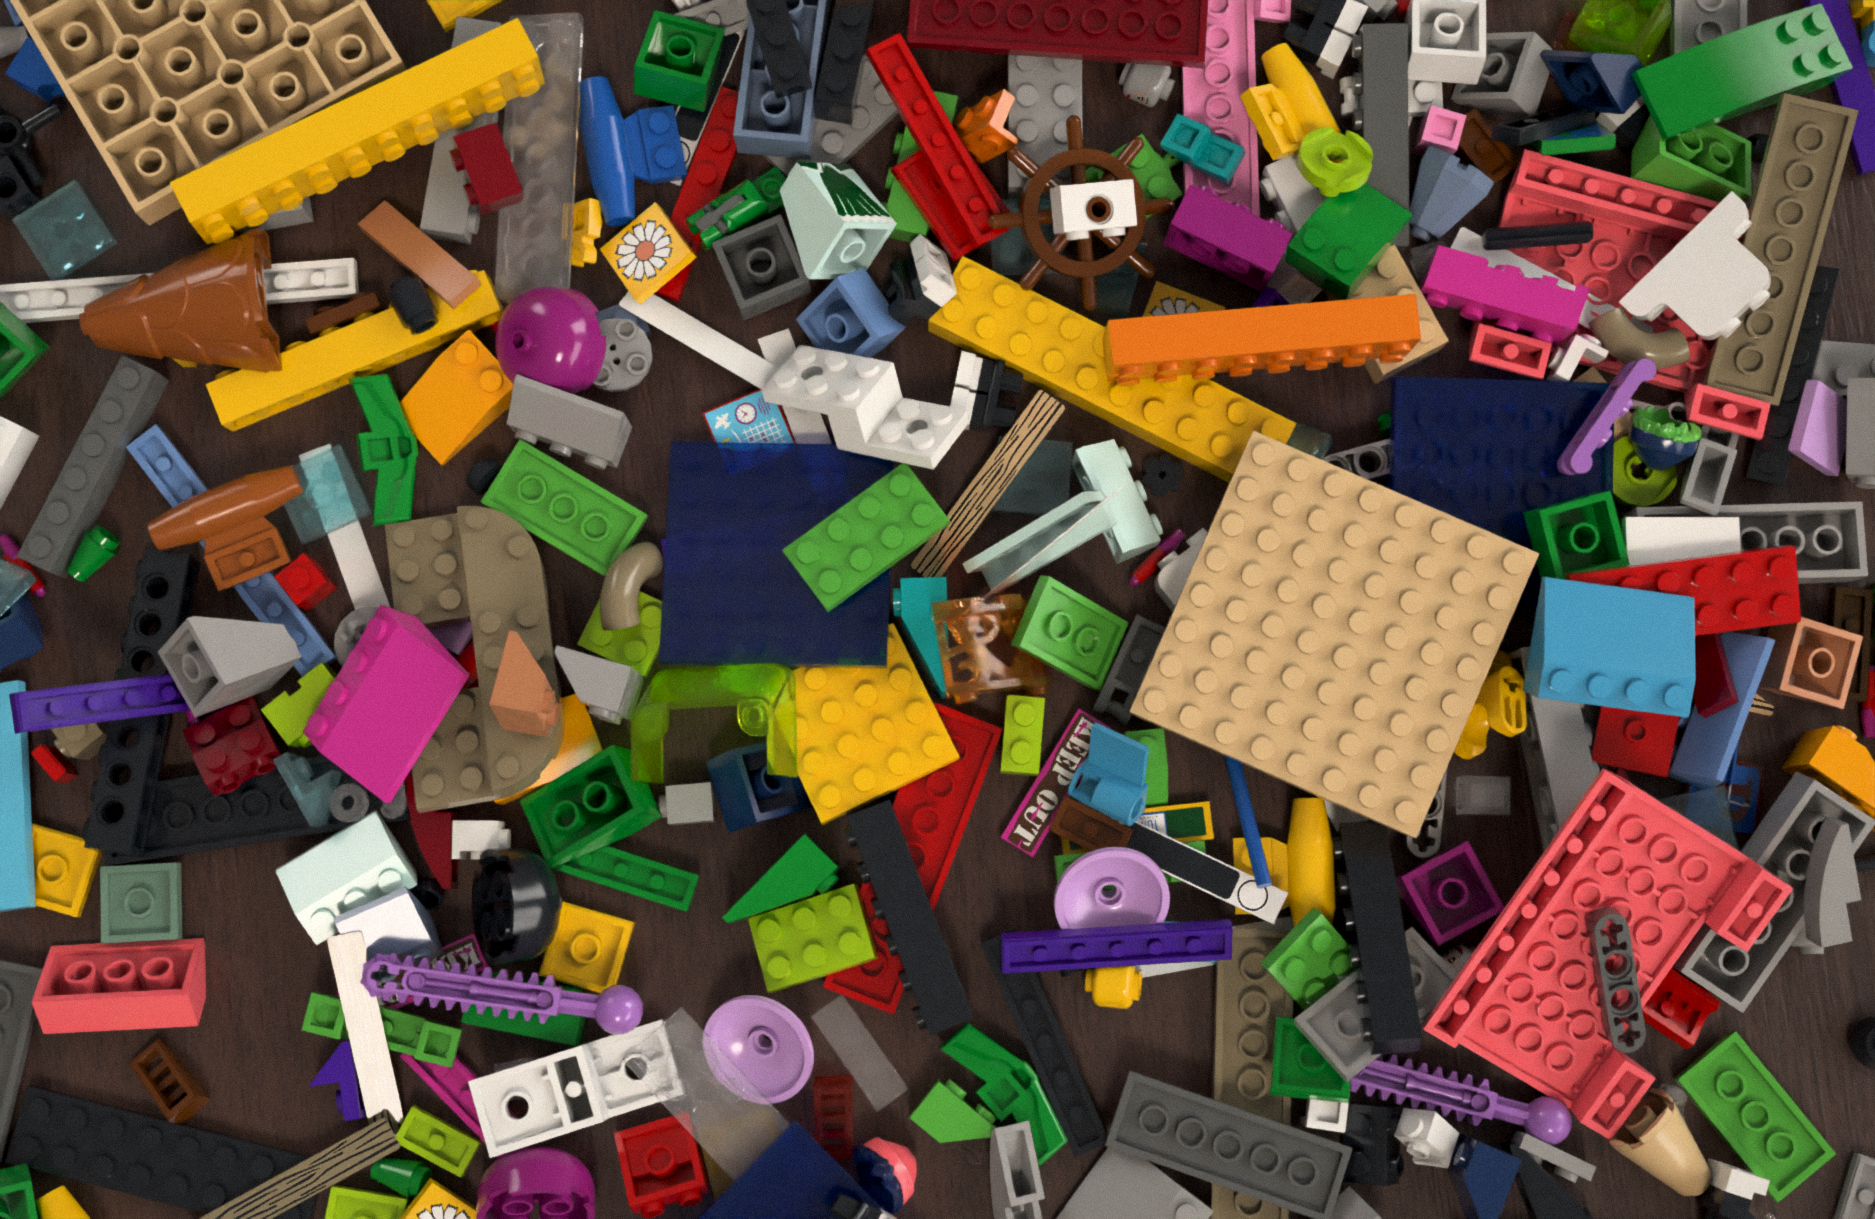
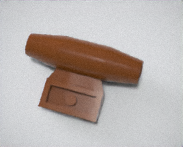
M292 465L256 472L189 497L149 521L147 526L153 542L160 551L205 541L203 557L218 592H223L292 563L278 528L269 522L265 516L304 493V490Z

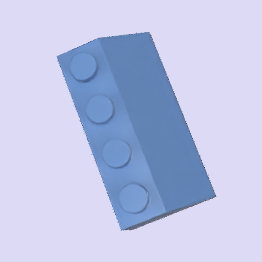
M1733 632L1720 633L1739 702L1704 718L1698 714L1693 697L1689 718L1679 717L1677 729L1681 731L1676 744L1674 743L1668 772L1669 778L1693 785L1707 792L1723 782L1774 646L1775 640L1771 638Z

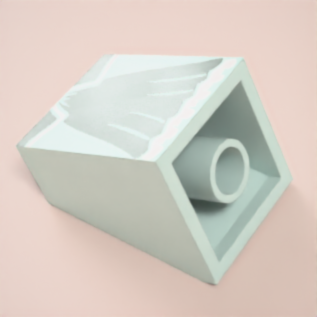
M796 162L779 190L803 270L808 279H835L838 276L864 268L867 271L897 224L850 164Z

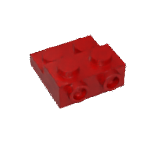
M688 1111L614 1133L628 1204L635 1215L641 1213L643 1218L657 1217L665 1212L664 1206L679 1202L681 1207L694 1206L703 1201L702 1195L710 1193L703 1158L699 1152L692 1118Z

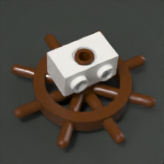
M1071 115L1066 120L1068 151L1058 153L1045 160L1042 164L1037 165L1019 148L1012 147L1007 153L1008 159L1029 178L1020 197L1018 212L993 214L988 219V225L992 229L1020 227L1027 247L1036 258L1035 262L1020 279V287L1023 290H1031L1047 269L1064 276L1080 278L1083 307L1088 311H1092L1098 305L1095 276L1108 273L1124 262H1127L1144 278L1149 279L1154 276V266L1135 249L1144 231L1146 215L1169 213L1174 209V202L1170 198L1145 200L1139 182L1128 168L1144 146L1142 138H1131L1117 157L1101 150L1083 148L1081 120L1078 116ZM1085 165L1104 172L1096 183L1086 182ZM1070 166L1072 185L1061 186L1052 177L1060 170ZM1043 190L1050 195L1051 209L1038 210ZM1053 224V231L1056 235L1049 243L1043 236L1040 225ZM1091 232L1112 249L1097 260L1093 258ZM1070 240H1077L1079 261H1074L1060 255Z

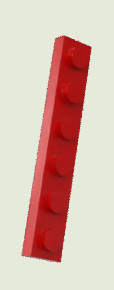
M898 33L868 48L865 53L975 249L1007 233L1010 228L992 229L988 225L989 217L993 214H1000L1001 211L902 35Z
M721 86L670 217V220L696 256H698L701 248L700 243L702 241L699 237L701 232L693 236L685 219L722 194L738 153L733 132L739 92ZM697 258L654 294L680 302Z

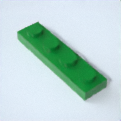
M604 846L552 868L685 912H689L700 879V875L610 846Z

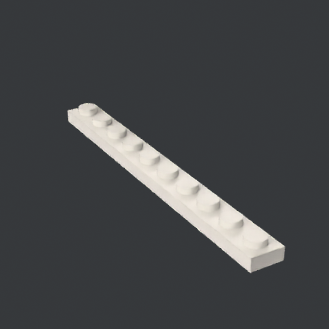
M354 258L272 264V269L263 270L267 304L344 299L359 293L357 261ZM143 274L0 285V302L23 323L79 319L80 313H84L86 304Z

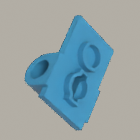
M1095 722L1091 727L1089 756L1074 773L1069 784L1068 796L1127 826H1132L1145 811L1148 789L1145 777L1149 747ZM1083 774L1079 786L1075 789L1077 780L1079 779L1080 775Z

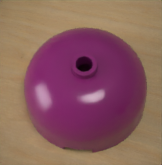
M535 287L515 297L503 311L495 335L497 359L509 381L514 384L516 374L574 395L581 390H587L599 375L606 352V336H601L599 322L595 315L599 312L596 306L583 293L564 287Z
M533 1146L508 1152L496 1159L481 1177L477 1189L476 1219H531L534 1203H538V1219H595V1187L592 1176L587 1167L577 1157L561 1149ZM573 1192H574V1194H575L574 1207H573Z

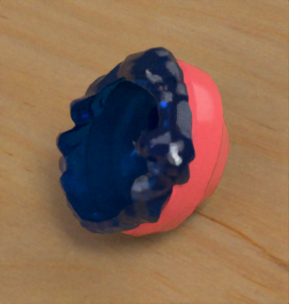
M878 1137L853 1148L852 1162L855 1165L859 1181L856 1188L857 1191L866 1194V1200L889 1214L900 1212L902 1206L914 1193L917 1162L911 1150L906 1146Z

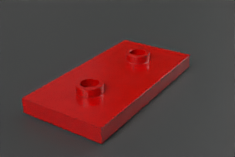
M1600 706L1590 752L1591 759L1596 761L1597 764L1667 778L1680 716Z

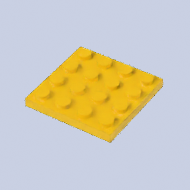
M894 623L757 688L822 825L960 759Z

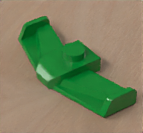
M388 374L350 377L348 381L350 386H352L371 431L356 435L361 472L377 470L371 527L411 521L416 458L419 455L416 435L411 431Z
M968 1022L938 1047L985 1081L976 1090V1093L1001 1122L1011 1113H1013L1017 1123L1029 1121L1039 1167L1068 1142L1039 1083V1076L1026 1061L1015 1057Z

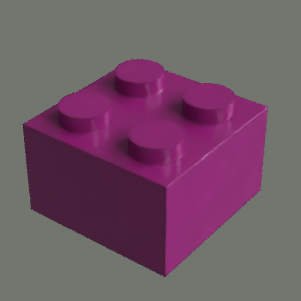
M1468 841L1457 842L1395 876L1397 888L1429 945L1439 946L1497 915L1505 908Z

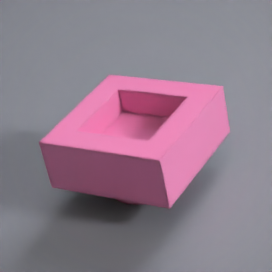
M1254 0V20L1279 24L1290 22L1291 0Z

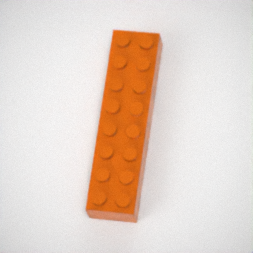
M1416 294L1108 320L1103 336L1107 382L1116 381L1117 386H1133L1139 384V379L1154 378L1155 383H1169L1176 381L1177 376L1192 375L1193 380H1205L1215 377V373L1229 372L1232 377H1241L1252 374V370L1266 368L1267 373L1276 374L1289 371L1290 366L1305 365V370H1320L1327 368L1328 363L1342 362L1343 367H1356L1364 365L1365 360L1380 359L1381 364H1392L1403 361V357H1406L1421 340Z

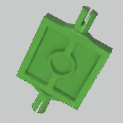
M1143 133L1137 136L1142 138L1144 146L1128 168L1139 182L1144 199L1170 198L1174 202L1181 198L1183 193L1173 180L1170 171L1181 160L1176 157L1173 158L1174 156L1170 153L1161 157L1153 150ZM1127 144L1111 153V155L1117 157ZM1094 167L1085 170L1086 182L1096 183L1104 172ZM1155 214L1146 215V220Z

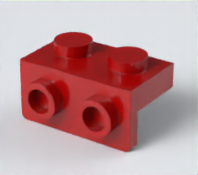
M1672 967L1644 1005L1642 1011L1646 1023L1684 1049H1688L1694 1046L1707 1016L1718 1010L1721 1002L1710 995L1706 988L1694 984L1679 974L1676 968Z

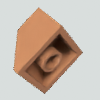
M1801 617V622L1770 626L1767 637L1775 640L1758 688L1787 697L1844 709L1863 636Z
M509 630L489 705L502 729L548 737L550 727L556 726L558 723L561 705L557 703L555 691L551 689L546 675L518 633Z

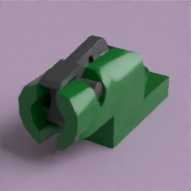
M775 166L752 183L746 179L685 219L687 226L693 236L701 232L699 234L702 241L700 245L704 250L708 251L713 247L712 242L768 220L783 210L785 207L779 190L786 181V178L779 168Z

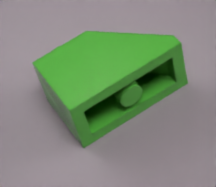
M1164 728L1125 732L1124 736L1149 747L1145 783L1148 784L1145 808L1168 806V762Z

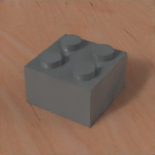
M781 214L712 242L716 258L743 321L811 293L809 279L804 273L802 263Z

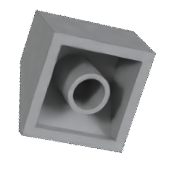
M1536 32L1486 33V60L1477 85L1456 83L1451 100L1454 103L1472 109L1476 108L1477 111L1500 119H1517L1535 114L1550 73L1539 54L1543 50L1553 49Z

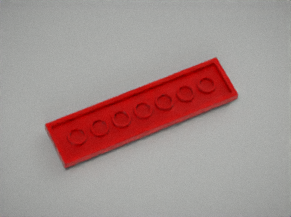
M935 702L933 704L960 759L899 788L892 805L932 911H934L1003 731V728ZM863 882L860 894L878 959L826 976L822 987L894 1015L904 989L898 971L905 968L900 955L892 957L884 937V935L891 933L886 918L878 921L870 901L871 898L877 897L873 884L870 882L864 885Z

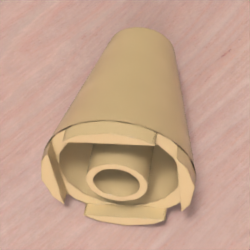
M1663 1089L1647 1090L1650 1096L1639 1101L1612 1140L1607 1138L1606 1140L1613 1149L1682 1196L1702 1194L1708 1188L1711 1178V1170L1673 1098Z

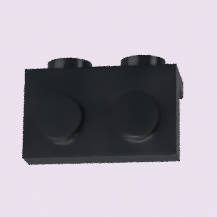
M1349 1103L1345 1133H1342V1144L1353 1149L1342 1182L1379 1186L1398 1184L1404 1170V1159L1402 1154H1400V1141L1394 1136L1401 1117L1399 1105L1383 1106Z

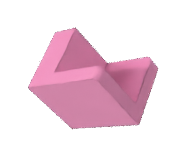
M1431 105L1421 121L1412 154L1423 156L1427 148L1432 146L1454 155L1459 145L1467 115Z

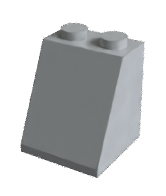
M1848 377L1846 476L1851 483H1856V487L1875 489V378Z
M201 616L187 618L158 651L194 717L271 689L302 657L295 640L288 634L283 624Z

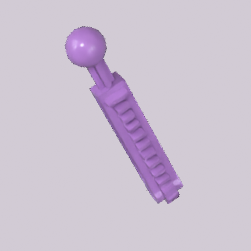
M383 952L377 953L376 957L368 962H364L362 965L364 969L360 984L364 985L370 997L383 998V1001H389L393 995L397 994L399 1003H405L408 997L413 995L415 1005L419 1006L425 997H428L430 1007L435 1008L442 999L445 1001L446 1010H452L456 1002H460L462 1012H468L471 1005L476 1004L477 1013L482 1015L486 1008L490 1006L492 1007L494 1017H498L504 1008L508 1011L509 1019H514L518 1011H523L524 1020L530 1021L534 1013H538L540 1024H545L550 1015L558 1016L559 1013L595 1018L597 1024L605 1032L614 1035L626 1034L634 1030L643 1016V1002L639 994L632 988L624 985H613L604 989L599 995L563 990L564 987L556 986L554 975L549 974L545 982L540 984L539 976L536 972L532 973L527 982L524 981L522 971H517L513 979H509L507 969H501L498 976L493 977L492 968L487 966L482 974L478 975L476 965L471 964L466 972H462L460 962H454L451 969L447 970L445 960H439L436 966L431 968L429 958L424 957L417 966L415 965L413 955H408L404 962L399 959L398 953H391V955L384 954ZM386 965L388 966V973L404 975L402 981L393 980L386 982L385 986H382V979L376 978V971L383 970Z
M1381 1054L1351 1078L1350 1091L1357 1092L1363 1084L1364 1095L1371 1097L1375 1090L1378 1089L1379 1099L1386 1101L1390 1094L1393 1093L1394 1103L1399 1105L1403 1103L1406 1097H1408L1409 1107L1414 1109L1418 1107L1421 1101L1423 1102V1109L1427 1111H1433L1437 1105L1440 1116L1447 1117L1452 1110L1454 1120L1462 1121L1466 1115L1467 1123L1478 1126L1483 1118L1490 1120L1494 1118L1524 1127L1526 1134L1551 1146L1561 1143L1568 1136L1572 1128V1117L1569 1109L1562 1101L1554 1097L1542 1096L1534 1099L1529 1104L1499 1096L1498 1093L1490 1091L1488 1079L1478 1077L1473 1084L1472 1075L1464 1073L1458 1082L1457 1072L1449 1070L1443 1078L1442 1068L1434 1066L1428 1074L1427 1064L1419 1062L1413 1070L1412 1059L1404 1058L1398 1066L1397 1055L1389 1054L1384 1062Z

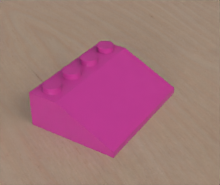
M380 605L373 618L368 622L356 646L349 653L337 677L330 684L318 708L309 718L303 733L321 754L383 802L390 803L470 675L416 616Z

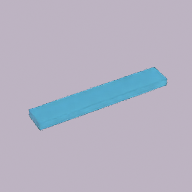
M20 680L0 683V912L36 907L28 732L15 734L9 694L26 691L25 682Z

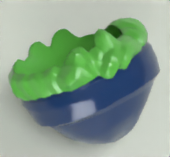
M1647 406L1644 410L1638 408L1632 413L1629 438L1632 440L1636 455L1646 467L1655 471H1661L1694 456L1698 440L1702 435L1699 426L1690 422L1681 423L1670 418L1669 411L1665 408L1655 412L1653 406Z

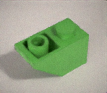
M938 1079L909 1116L912 1121L939 1143L990 1138L991 1129L998 1128L993 1124L997 1117L980 1103L976 1108L972 1107L963 1099L967 1093L951 1079L946 1084Z

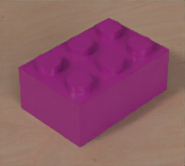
M1190 184L1169 226L1163 245L1262 292L1271 279L1293 233L1287 231L1286 226L1275 219L1267 218L1264 220L1253 215L1252 210L1242 203L1232 202L1231 204L1218 198V194L1211 188L1201 185L1197 188Z

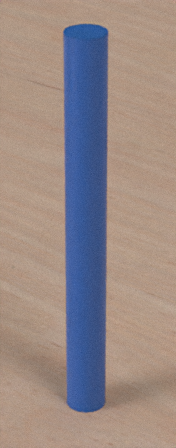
M1224 756L1257 888H1266L1271 886L1272 882L1242 764Z

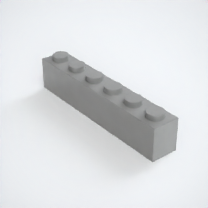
M457 17L451 49L501 26V23ZM498 111L494 113L484 112L474 117L473 121L466 127L461 129L451 128L440 133L439 138L435 140L420 230L429 238L471 245L472 234L478 233L480 213L476 212L477 206L470 207L463 190V185L468 184L463 170L456 172L449 150L454 149L453 136L495 122L497 123Z

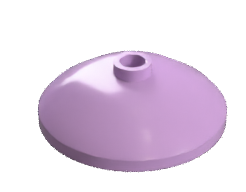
M1124 847L1101 848L1079 857L1064 871L1054 893V910L1061 929L1163 923L1170 905L1169 887L1159 866L1145 854ZM1106 885H1114L1111 890H1102Z
M743 995L732 998L714 1011L705 1026L703 1049L708 1066L718 1081L738 1097L762 1104L782 1102L797 1094L811 1075L814 1064V1049L810 1035L801 1020L790 1009L775 1000L757 995ZM764 1035L768 1036L772 1041L766 1039Z

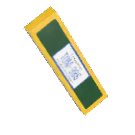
M1209 801L1145 808V811L1137 820V822L1182 843L1214 839ZM1061 837L1063 855L1091 852Z

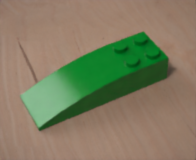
M1820 3L1704 42L1632 73V76L1664 141L1776 104L1783 93L1801 96L1822 89L1853 67L1828 15Z

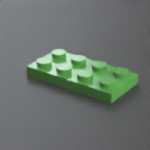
M519 439L480 501L484 506L510 516L526 531L602 576L605 575L616 556L632 545L649 517L646 513Z
M902 463L782 551L828 613L950 525V520L909 466Z
M1729 1031L1673 1078L1749 1172L1770 1180L1766 1193L1774 1202L1779 1203L1836 1155L1835 1151L1736 1031Z

